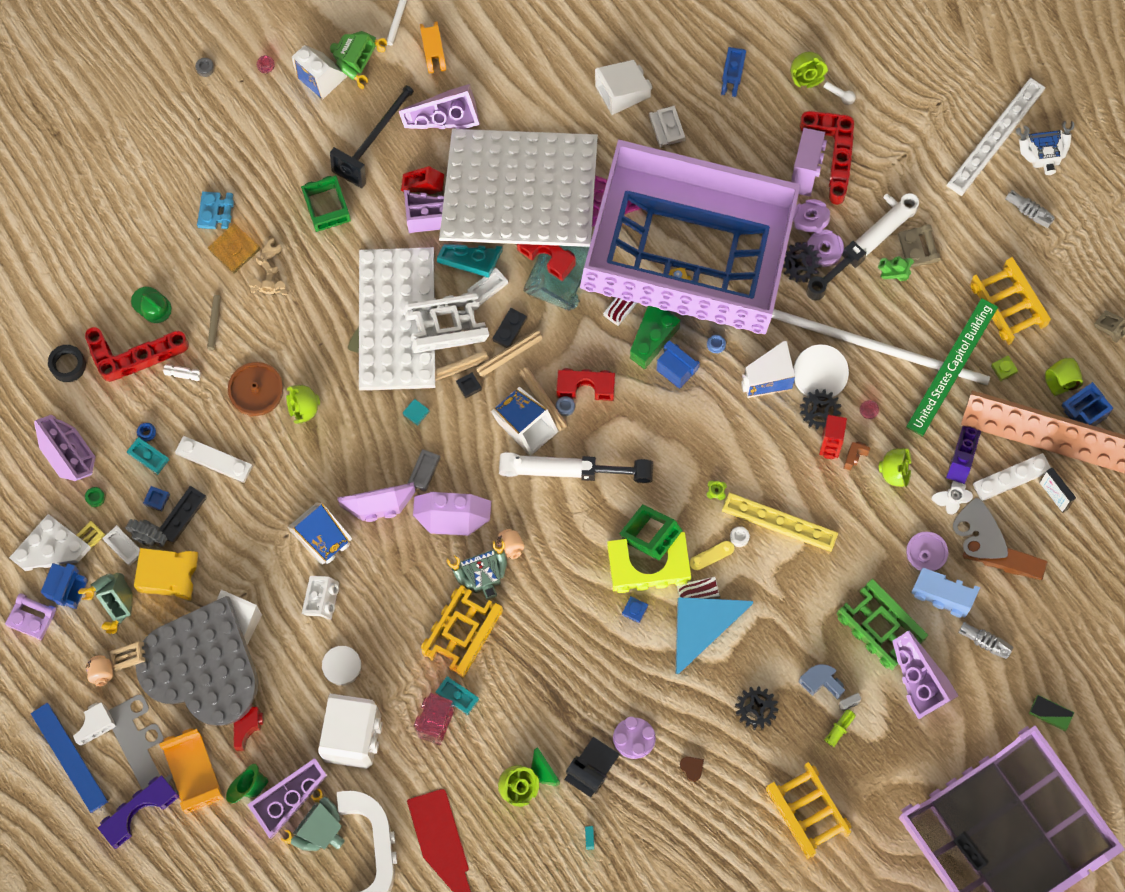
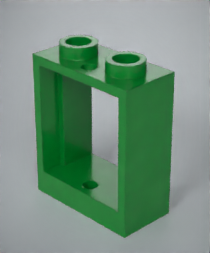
M336 175L326 176L322 180L311 181L301 186L316 232L351 221ZM336 189L342 209L316 217L309 197Z
M642 504L619 534L623 539H627L628 545L660 560L683 530L674 519ZM652 518L664 525L653 539L647 543L636 536Z

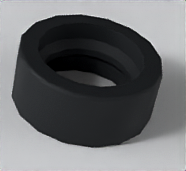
M61 345L51 351L48 357V367L57 380L73 382L83 375L86 369V361L77 347ZM66 354L75 355L78 364L74 370L68 373H61L57 370L56 362L61 356Z

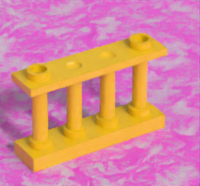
M1013 257L1005 261L1002 271L980 281L977 274L973 276L970 286L973 293L977 294L980 300L983 298L994 304L1014 293L1020 294L1022 302L1001 312L997 309L992 318L999 329L1001 339L1006 341L1008 345L1012 344L1015 338L1013 334L1033 324L1039 325L1041 329L1048 326L1051 318ZM1005 277L1010 278L1013 283L1011 287L989 296L985 287ZM1024 308L1029 309L1032 317L1010 328L1008 327L1004 318Z
M807 762L804 765L806 772L782 786H776L775 782L767 785L766 790L805 856L809 859L816 854L815 849H817L819 844L840 832H843L845 837L849 836L852 827L846 817L842 818L819 780L818 776L820 774L817 768ZM811 779L816 790L793 803L785 801L783 796H785L786 792ZM821 796L827 807L803 821H797L794 816L795 811ZM832 814L837 825L813 839H808L805 834L806 828Z

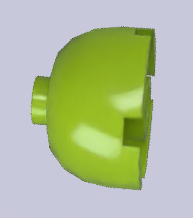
M810 51L801 53L794 58L790 72L795 85L800 88L806 85L807 88H812L824 81V75L826 72L828 73V68L824 59L819 54Z
M289 386L287 391L290 390V395H286V402L290 416H295L296 420H294V423L296 424L309 421L317 413L318 406L320 405L319 396L315 395L314 391L308 386Z
M892 449L885 454L883 461L879 462V472L882 473L887 483L897 487L908 486L911 477V470H908L909 464H911L909 449Z
M521 765L510 766L500 775L498 790L501 797L509 804L518 807L526 806L532 797L535 798L538 793L539 779L531 768Z

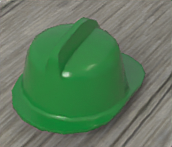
M142 287L132 295V307L147 321L162 323L171 315V303L156 289Z
M251 764L230 784L226 793L228 803H236L243 797L255 798L268 784V778L259 772L257 764Z

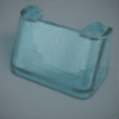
M560 245L565 251H571L576 258L575 267L563 282L547 271V263L551 260V256L541 253L523 291L563 309L572 310L579 303L576 291L582 280L589 247Z

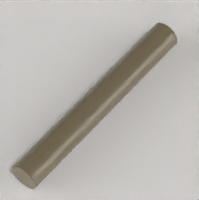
M219 295L213 296L207 344L208 350L215 349L221 300Z

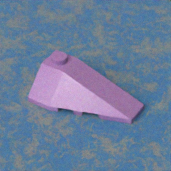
M470 84L451 89L399 110L405 128L466 129L480 124Z
M910 630L893 640L897 661L901 666L903 674V684L906 685L908 693L906 695L907 700L918 719L958 697L948 678Z

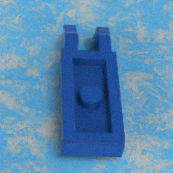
M728 47L721 95H725L727 92V83L734 84L732 97L737 96L746 56L745 49Z

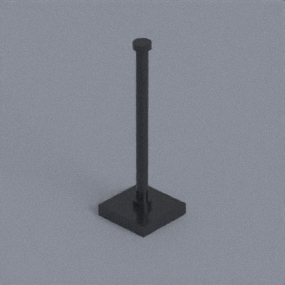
M404 86L403 92L352 157L333 147L330 151L331 171L361 189L365 186V164L361 163L359 159L407 97L414 93L410 86Z

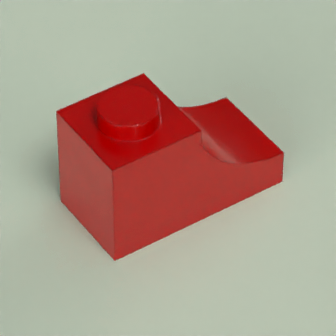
M430 166L404 173L401 191L408 190L428 195L443 191L445 174Z
M251 707L243 718L234 722V748L236 751H245V745L250 735L255 731L261 730V725L264 724L263 712L261 713L258 707Z

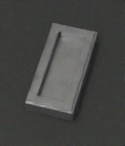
M422 449L408 483H414L415 488L426 492L440 460V455Z

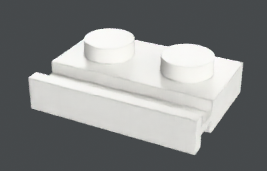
M675 106L649 113L659 147L685 141V135Z

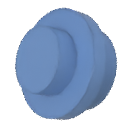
M713 335L708 339L707 348L710 352L718 354L725 349L726 342L722 336Z

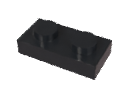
M510 308L493 336V342L509 348L526 322L527 316Z

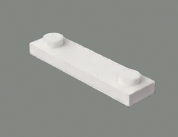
M186 436L182 437L175 451L176 455L245 483L253 467L250 463Z

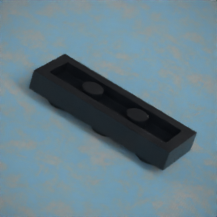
M192 486L187 489L160 527L162 534L168 538L167 541L172 544L176 542L207 499L205 494Z

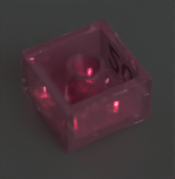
M430 693L429 697H425L421 706L423 712L421 716H417L414 727H416L415 731L418 738L441 746L455 707L452 700Z

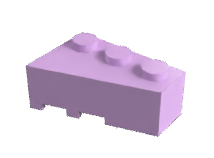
M803 128L791 182L801 184L799 190L801 195L811 197L815 177H819L821 166H818V164H822L824 153H821V151H825L827 140H824L825 132Z
M404 190L409 233L440 230L444 196L432 197L427 196L426 193L414 194Z

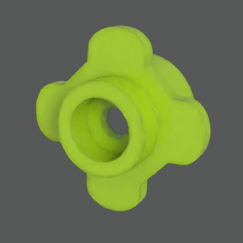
M709 481L707 497L709 499L718 498L719 500H724L726 497L724 494L727 488L726 483Z

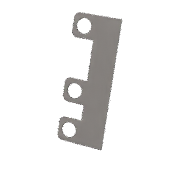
M136 695L108 711L116 724V727L112 730L141 789L144 790L149 786L148 783L153 778L160 777L147 749L162 742L163 735L156 724H151L140 731L137 730L133 720L147 713L149 707L142 695ZM135 700L143 703V709L138 713L131 710V703ZM153 729L157 731L158 738L156 741L148 742L146 740L145 734L148 730ZM172 774L165 777L168 783L170 779L173 778Z

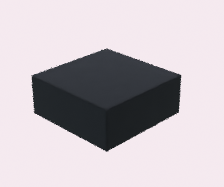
M473 372L456 381L465 399L482 390Z

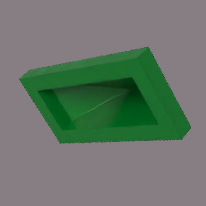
M537 747L534 749L531 769L538 776L539 783L552 786L560 785L559 779Z

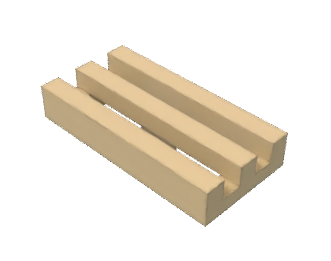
M139 641L111 650L112 670L117 671L145 662V657L142 656V654H145V650L142 649L144 642ZM136 649L135 652L115 658V655ZM136 656H137V658H134V659H131V660H128V661H125V662L116 664V663H118V662H121V661H124V660H127V659H130V658H133V657H136Z

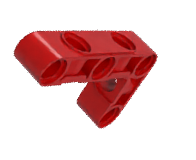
M806 111L802 114L800 121V130L802 132L803 128L825 132L826 136H832L835 139L830 171L829 200L835 205L842 204L845 200L849 183L854 139V120L848 115ZM805 121H810L812 124H806ZM842 125H846V126H848L849 128H843V127H841V126H842ZM843 158L845 161L841 162L838 159ZM838 191L841 195H836L834 192Z
M92 327L85 333V339L92 359L100 375L107 382L115 381L184 353L189 347L184 333L174 331L164 335V337L152 342H145L128 349L127 352L114 356L100 329ZM99 336L96 341H92L93 337ZM177 340H183L181 344H175ZM147 354L146 358L140 359L141 355ZM112 368L111 372L104 373L106 369Z

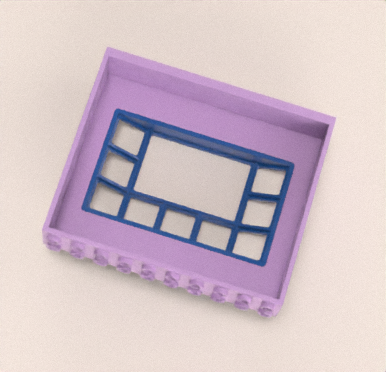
M618 139L587 254L580 288L588 292L601 293L608 297L613 296L625 301L641 303L644 306H653L661 310L677 312L681 315L694 316L701 320L714 321L717 324L734 326L737 329L750 330L757 334H766L774 310L801 184ZM628 200L647 212L644 227L624 216ZM653 214L733 233L734 236L726 271L723 272L644 252ZM622 223L642 235L638 250L618 238ZM763 234L759 249L736 250L740 235ZM616 246L635 256L634 266L612 261ZM758 256L754 272L731 273L734 258ZM641 260L664 264V272L658 273L639 268ZM670 267L685 268V270L693 271V280L669 275ZM705 274L723 279L722 288L699 283V275ZM753 279L749 295L727 290L730 280Z

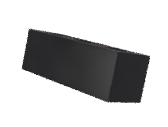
M966 831L953 840L977 872L989 863Z

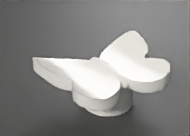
M953 480L951 489L938 492L931 499L939 506H946V512L953 515L959 510L961 503H968L972 500L973 494L965 490V484Z

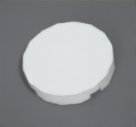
M337 646L325 654L322 660V670L325 677L333 684L347 685L355 681L360 674L361 660L354 649L347 646Z

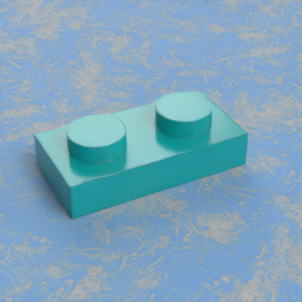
M139 437L127 450L128 455L157 475L169 461L168 457Z
M446 676L435 692L466 715L470 714L480 700L479 697L448 676Z

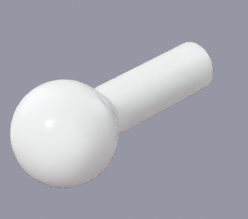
M828 81L823 86V88L841 97L842 102L846 105H851L856 100L854 92L850 90L843 91Z

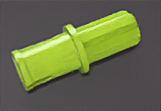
M847 709L839 721L833 724L834 727L824 741L830 746L835 747L843 734L847 733L846 729L856 717L855 713Z

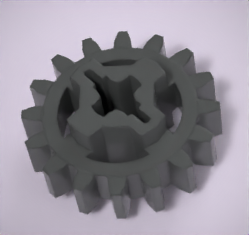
M130 519L125 527L131 533L134 540L148 547L153 546V544L157 547H163L168 539L166 535L162 534L160 527L147 520H140L138 522L135 519Z

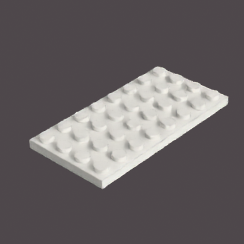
M434 247L359 250V390L435 388V350L413 353L411 336L413 333L419 332L415 319L406 321V315L403 314L407 303L411 301L424 302L427 299L435 298ZM430 311L421 313L423 321L430 320ZM432 327L425 328L426 337L434 336Z

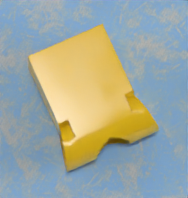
M140 548L134 581L136 591L138 593L174 595L191 601L194 586L191 577L196 570L199 553L195 551L176 553Z

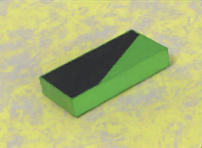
M1040 695L1036 696L1029 711L1030 715L1063 731L1067 730L1075 713Z

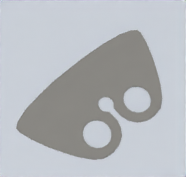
M975 498L960 512L953 523L955 533L960 536L971 535L974 531L979 532L978 536H972L965 540L963 544L964 551L969 556L977 558H1006L1008 556L1007 546L995 519L980 499ZM960 522H968L970 529L967 532L959 531L958 524ZM971 541H977L980 544V549L972 552L968 549V544Z

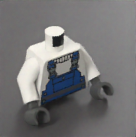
M1066 121L1062 122L1063 133L1062 130L1029 134V127L1024 126L1025 131L1022 134L1021 128L1018 127L1016 134L1021 137L1019 139L1021 154L1032 163L1034 168L1044 167L1045 175L1054 174L1056 172L1055 166L1059 165L1061 160L1066 157L1070 148L1072 135L1070 131L1074 128L1073 121H1071L1070 128L1065 127Z

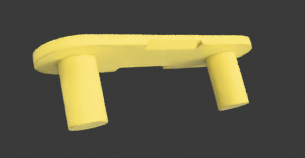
M724 541L692 557L690 567L696 571L701 570L731 555L734 551V545L730 541Z

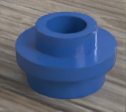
M143 423L137 429V436L145 442L151 441L156 435V429L151 423ZM146 430L150 431L148 435H144Z

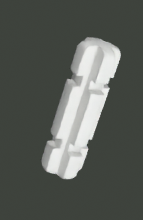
M166 364L163 370L165 375H174V377L185 379L191 378V380L198 381L201 376L200 370H190V368L181 366L173 367L170 364Z

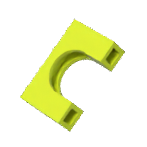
M681 532L667 550L668 560L664 568L654 574L641 573L632 566L629 559L627 539L607 541L613 591L626 593L629 589L637 588L638 591H643L652 586L665 588L669 584H676L677 586L691 582L685 532Z

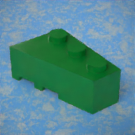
M648 306L631 347L630 359L643 369H646L664 348V345L680 329L681 320L668 310Z

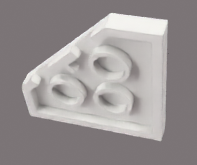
M47 514L9 558L23 570L29 571L38 567H51L52 563L57 565L79 563L91 547Z

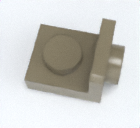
M1107 310L1094 323L1097 329L1111 335L1112 340L1116 343L1125 335L1124 318Z

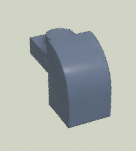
M815 665L799 679V683L812 696L823 686L837 700L845 692L843 683L839 679L833 678L837 670L829 665Z

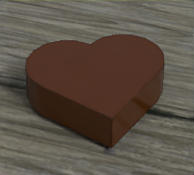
M684 757L681 759L680 769L686 773L689 781L696 782L701 778L704 759Z

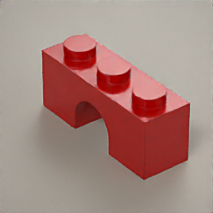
M517 244V250L532 261L541 253L550 255L551 260L547 263V271L562 282L576 265L575 255L569 250L565 251L560 245Z
M570 368L558 370L557 398L568 396L576 399L578 388L583 385H589L595 391V400L614 401L615 373L608 370L593 372L589 369L574 371Z
M833 415L827 416L819 455L826 459L839 457L844 441L847 418Z

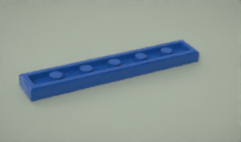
M47 702L30 713L88 810L92 813L108 803L107 798L49 703Z

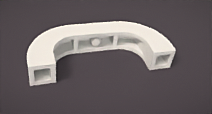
M357 791L337 792L338 812L340 815L361 814L372 823L377 872L371 886L360 892H391L395 876L394 864H397L396 851L393 852L392 844H395L394 831L391 832L387 815L376 800L364 793Z

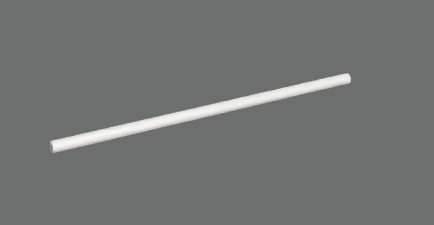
M773 310L771 317L773 319L923 366L940 370L944 363L786 312ZM965 368L959 374V377L984 385H988L990 376Z

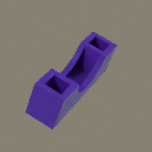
M162 775L153 778L148 783L149 786L147 788L137 791L132 796L133 799L131 801L121 804L116 809L117 812L111 817L107 816L100 822L101 825L98 829L113 848L117 849L132 837L130 826L136 812L147 806H156L164 810L180 797Z

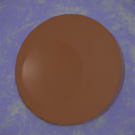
M251 362L239 367L232 374L228 383V395L231 403L238 411L249 416H261L271 412L278 406L283 396L284 387L279 373L272 366L262 362Z

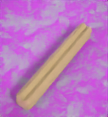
M536 330L478 366L476 368L477 373L481 377L487 375L543 339L541 333Z
M483 351L435 369V381L485 363L489 360L487 352Z
M528 367L522 369L520 376L538 402L548 410L558 431L565 430L567 423Z

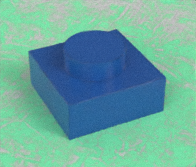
M151 486L143 504L162 512L170 494Z
M630 596L622 615L640 623L648 608V604Z

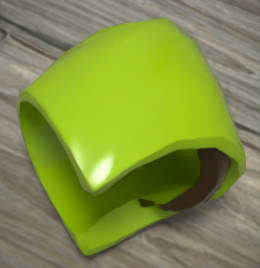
M1063 358L1054 363L1045 372L1046 383L1054 396L1078 389L1083 385L1081 370L1074 358Z

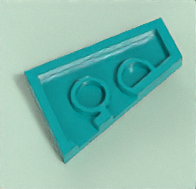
M444 244L437 256V263L489 278L502 253V246H496V248H486V246L468 248L466 245Z

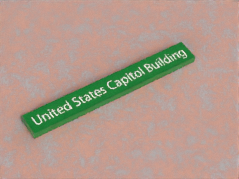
M981 298L906 428L922 437L924 436L997 311L998 306Z

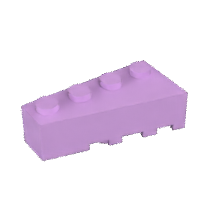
M314 758L247 804L270 839L278 833L325 780L327 775Z

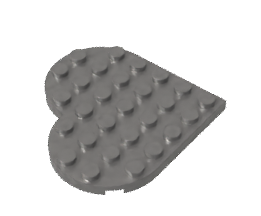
M229 596L218 599L155 629L143 640L144 646L142 649L145 650V654H142V656L145 657L146 661L136 664V675L142 689L152 699L165 704L185 702L189 711L198 720L210 725L232 724L243 718L251 709V704L258 691V677Z

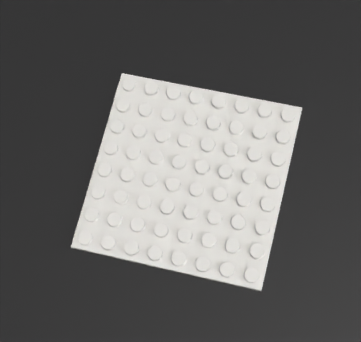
M452 129L439 240L590 247L598 135Z

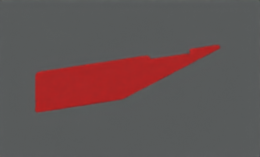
M439 789L408 799L407 804L423 858L452 892H471L465 874L469 868L446 791Z

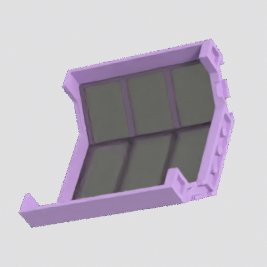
M1036 726L1023 728L1018 732L1019 737L992 758L986 756L978 762L980 766L973 769L970 767L962 773L963 777L959 780L953 778L947 782V788L940 791L938 788L929 795L931 798L915 806L909 804L901 810L903 814L900 815L899 819L950 892H1064L1089 875V869L1092 872L1125 850ZM964 831H966L989 861L978 872L953 841Z

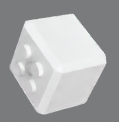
M330 693L319 744V754L324 762L366 769L373 765L374 754H377L379 748L377 738L378 734H381L383 725L380 711L375 702L370 699Z

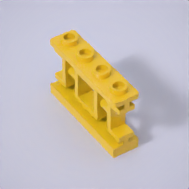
M463 585L453 591L451 603L449 606L445 605L441 612L442 618L439 622L436 621L431 629L432 635L429 639L426 638L421 646L423 656L429 657L431 660H434L438 652L453 660L449 668L462 678L467 674L503 612L502 606L497 603L494 604L490 600H488L484 608L471 602L469 599L472 591L466 589ZM461 599L462 604L470 607L466 615L457 611L454 612ZM489 610H491L479 632H477L480 624L472 620L475 613L479 612L486 616ZM457 619L473 627L464 642L449 634ZM442 631V637L450 641L446 649L435 644ZM471 643L469 649L467 650L466 654L464 655L463 659L461 660L458 666L460 657L456 656L452 652L454 651L456 645L464 649H467L469 644Z

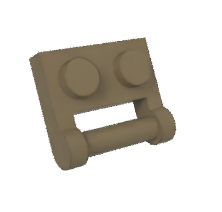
M930 224L898 233L905 259L912 258L914 260L910 268L941 260L931 233L933 230ZM920 235L925 236L930 253L929 256L925 257Z

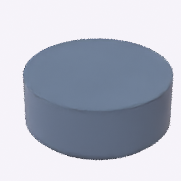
M563 396L556 402V409L561 416H570L575 410L574 400L568 396Z

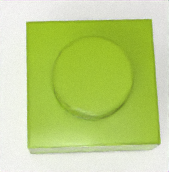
M1009 355L991 365L1000 382L1018 372Z

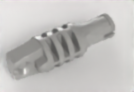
M1011 190L1005 199L1017 206L1019 212L1024 213L1025 216H1029L1028 218L1033 219L1034 222L1046 228L1055 219L1044 207H1040L1039 204L1031 201L1030 198L1025 199L1014 190Z
M963 622L958 632L973 640L975 645H979L981 648H985L986 651H990V653L1007 659L1012 652L1013 646L1003 639L997 638L996 635H992L984 629H976L966 622Z

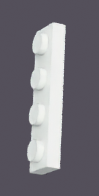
M1042 453L973 483V486L980 500L984 501L1043 476L1051 467Z

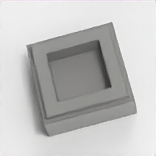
M859 693L841 700L839 703L841 711L858 705L861 701Z

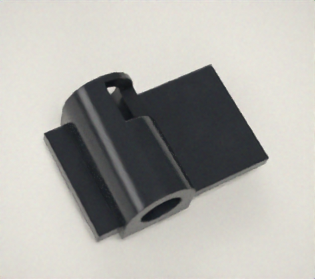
M593 737L580 757L576 756L566 770L567 776L564 780L591 798L594 793L598 792L606 780L607 773L620 754Z

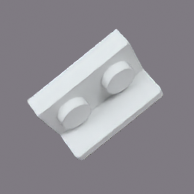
M310 576L302 614L332 619L336 597L339 592V582L331 577Z

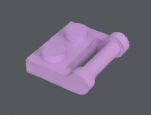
M20 593L5 625L42 641L55 615L56 607L51 605L48 607ZM23 605L45 613V616L42 619L21 609Z

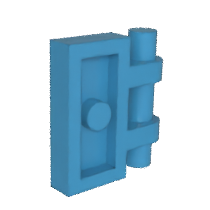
M202 191L197 221L198 228L217 229V223H222L221 228L228 229L229 223L232 220L230 214L231 208L234 206L233 194L226 193V198L221 200V193ZM220 208H224L222 215H219Z

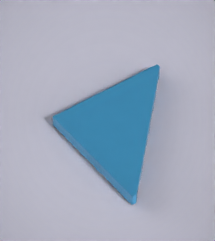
M678 597L675 674H679L736 621L753 604V601Z

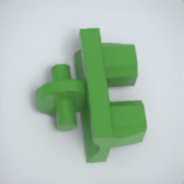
M900 256L895 257L893 260L881 258L878 268L882 271L880 277L883 279L897 278L899 281H906L909 275H911V270L909 269L914 260L912 258L903 259Z

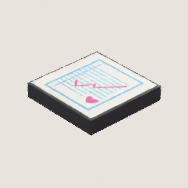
M1051 467L1045 472L1039 483L1062 513L1070 508L1076 497L1054 468Z

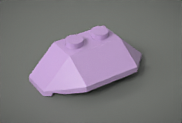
M53 415L35 420L34 424L39 448L59 477L77 481L92 475L95 455L74 427L56 419Z
M408 483L337 497L341 508L358 519L373 522L380 517L392 518L396 514H400L416 491L414 483Z
M430 492L414 497L413 516L431 534L469 536L490 521L491 501L472 494Z

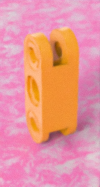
M437 21L434 22L433 27L425 28L423 24H420L429 74L434 73L432 59L439 58L441 72L446 71Z

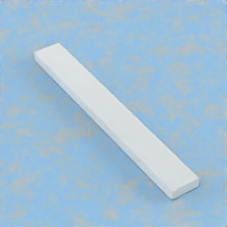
M1032 78L1027 81L951 178L947 187L963 196L1046 87Z

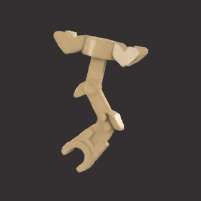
M273 238L262 249L260 257H256L257 263L262 265L267 272L266 280L262 281V283L257 279L251 280L248 283L250 287H253L250 290L251 293H256L258 290L266 294L281 292L282 295H288L284 282L281 280L277 283L273 282V275L278 272V267L272 268L268 260L282 250L280 244L277 247H272L275 244Z

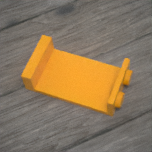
M187 729L182 732V735L177 737L169 736L163 740L164 742L159 744L160 748L164 751L180 796L181 808L186 814L224 799L198 729Z

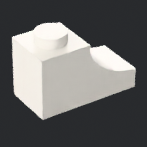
M102 702L94 703L88 707V710L84 712L85 722L80 731L73 735L76 743L82 746L116 727L111 714Z

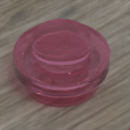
M266 55L261 56L256 64L257 69L261 73H269L275 67L274 60Z
M867 400L860 406V414L866 419H873L879 413V406L874 401Z

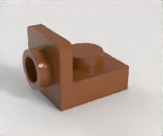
M852 442L843 469L851 471L853 465L857 466L860 455L868 456L870 447H867L862 442Z

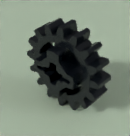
M796 242L795 246H789L790 251L786 250L787 256L784 259L785 264H783V268L787 269L784 272L785 275L790 274V280L795 279L797 283L801 282V280L802 282H808V279L814 277L813 274H819L817 267H822V265L818 264V261L822 260V257H817L820 251H813L814 245L808 246V242H803L802 244L801 242ZM804 250L800 254H796L797 251ZM803 270L807 271L806 274L800 275V273H802Z
M816 389L814 395L809 392V398H803L805 404H800V408L804 409V411L800 412L801 416H805L803 423L808 421L809 428L814 425L816 431L819 427H822L824 430L827 416L829 415L828 411L831 407H833V416H841V412L837 411V409L841 408V404H836L838 397L833 399V392L827 395L826 389L822 393H819V390ZM818 398H824L827 401H820ZM811 402L813 410L808 413V405ZM817 406L820 408L826 407L823 414L821 412L815 413L818 408ZM814 419H821L823 422H817Z
M760 686L757 687L756 691L750 687L749 693L743 690V697H737L740 703L735 704V708L739 709L735 714L736 716H741L740 723L746 722V728L753 725V730H756L757 726H760L761 730H763L764 724L771 726L770 719H776L773 713H778L779 709L774 707L778 704V701H772L774 694L768 695L767 688L762 692ZM758 696L763 697L765 701L758 698ZM749 698L750 704L743 707L744 702ZM754 702L757 707H761L759 714L756 709H753ZM770 709L769 715L764 719L763 713ZM747 716H751V717L755 718V720H752V719L748 718Z

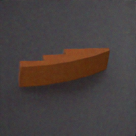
M971 541L968 544V549L972 552L978 551L980 549L979 542ZM1007 548L1008 556L1006 558H977L969 556L965 551L963 553L964 559L982 562L985 566L1003 569L1006 573L1043 580L1048 563L1046 560Z

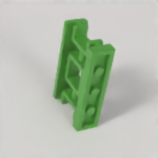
M871 579L860 590V594L865 600L854 610L846 603L838 610L837 618L844 626L848 625L852 629L851 632L858 640L861 639L871 654L875 653L880 658L879 661L885 668L893 670L899 665L895 649L890 651L888 655L880 646L887 639L893 643V640L898 638L894 633L900 626L906 631L910 630L920 644L926 640L928 634ZM873 598L881 605L874 613L866 606ZM859 611L867 617L861 626L853 619ZM879 614L893 626L882 638L868 625Z

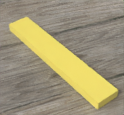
M730 492L722 509V512L832 552L838 536V532Z

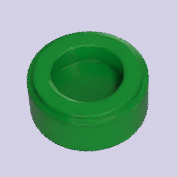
M92 487L86 491L85 500L91 507H99L105 501V494L100 488Z

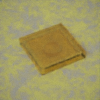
M234 223L208 247V250L235 274L261 248Z

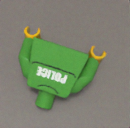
M359 31L343 35L339 43L331 44L330 51L337 60L336 64L340 70L352 80L355 79L359 88L364 89V85L360 81L364 80L368 83V79L364 75L359 76L358 73H362L375 47L379 52H385L384 46H387V41L384 38L377 40L375 36Z

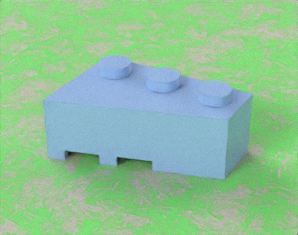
M922 568L911 593L918 600H927L938 609L944 608L951 611L950 613L955 617L965 618L975 601L980 587L974 586L972 589L963 586V581L957 580L955 583L946 579V575Z

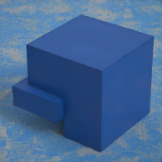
M670 340L664 345V353L657 360V371L679 389L698 371L700 366L698 360L692 359L679 348V345H675Z
M1093 382L1061 405L1065 409V414L1070 419L1092 426H1097L1107 419L1113 410L1111 404Z
M52 563L41 593L48 600L56 602L58 605L77 609L83 595L78 594V591L86 587L88 580L85 576L78 574L79 570L75 565L67 563V566L63 567Z

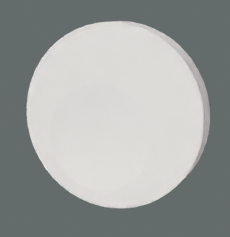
M814 345L805 349L799 354L793 366L795 385L807 397H809V392L814 395L816 389L819 390V393L826 389L827 395L833 392L832 397H834L844 389L849 376L848 364L844 356L837 349L828 345Z

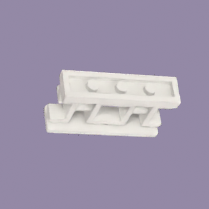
M464 293L457 297L449 295L443 299L436 300L435 298H430L424 302L411 301L407 303L403 310V314L406 315L405 319L406 321L415 319L419 332L413 333L411 336L413 353L485 342L489 336L488 328H485V322L476 323L472 310H478L480 306L477 300L478 294ZM465 306L466 314L458 315L457 307ZM430 311V320L423 321L421 313ZM451 314L454 327L440 329L436 316ZM468 322L470 330L461 332V323ZM432 327L434 336L426 337L425 328Z

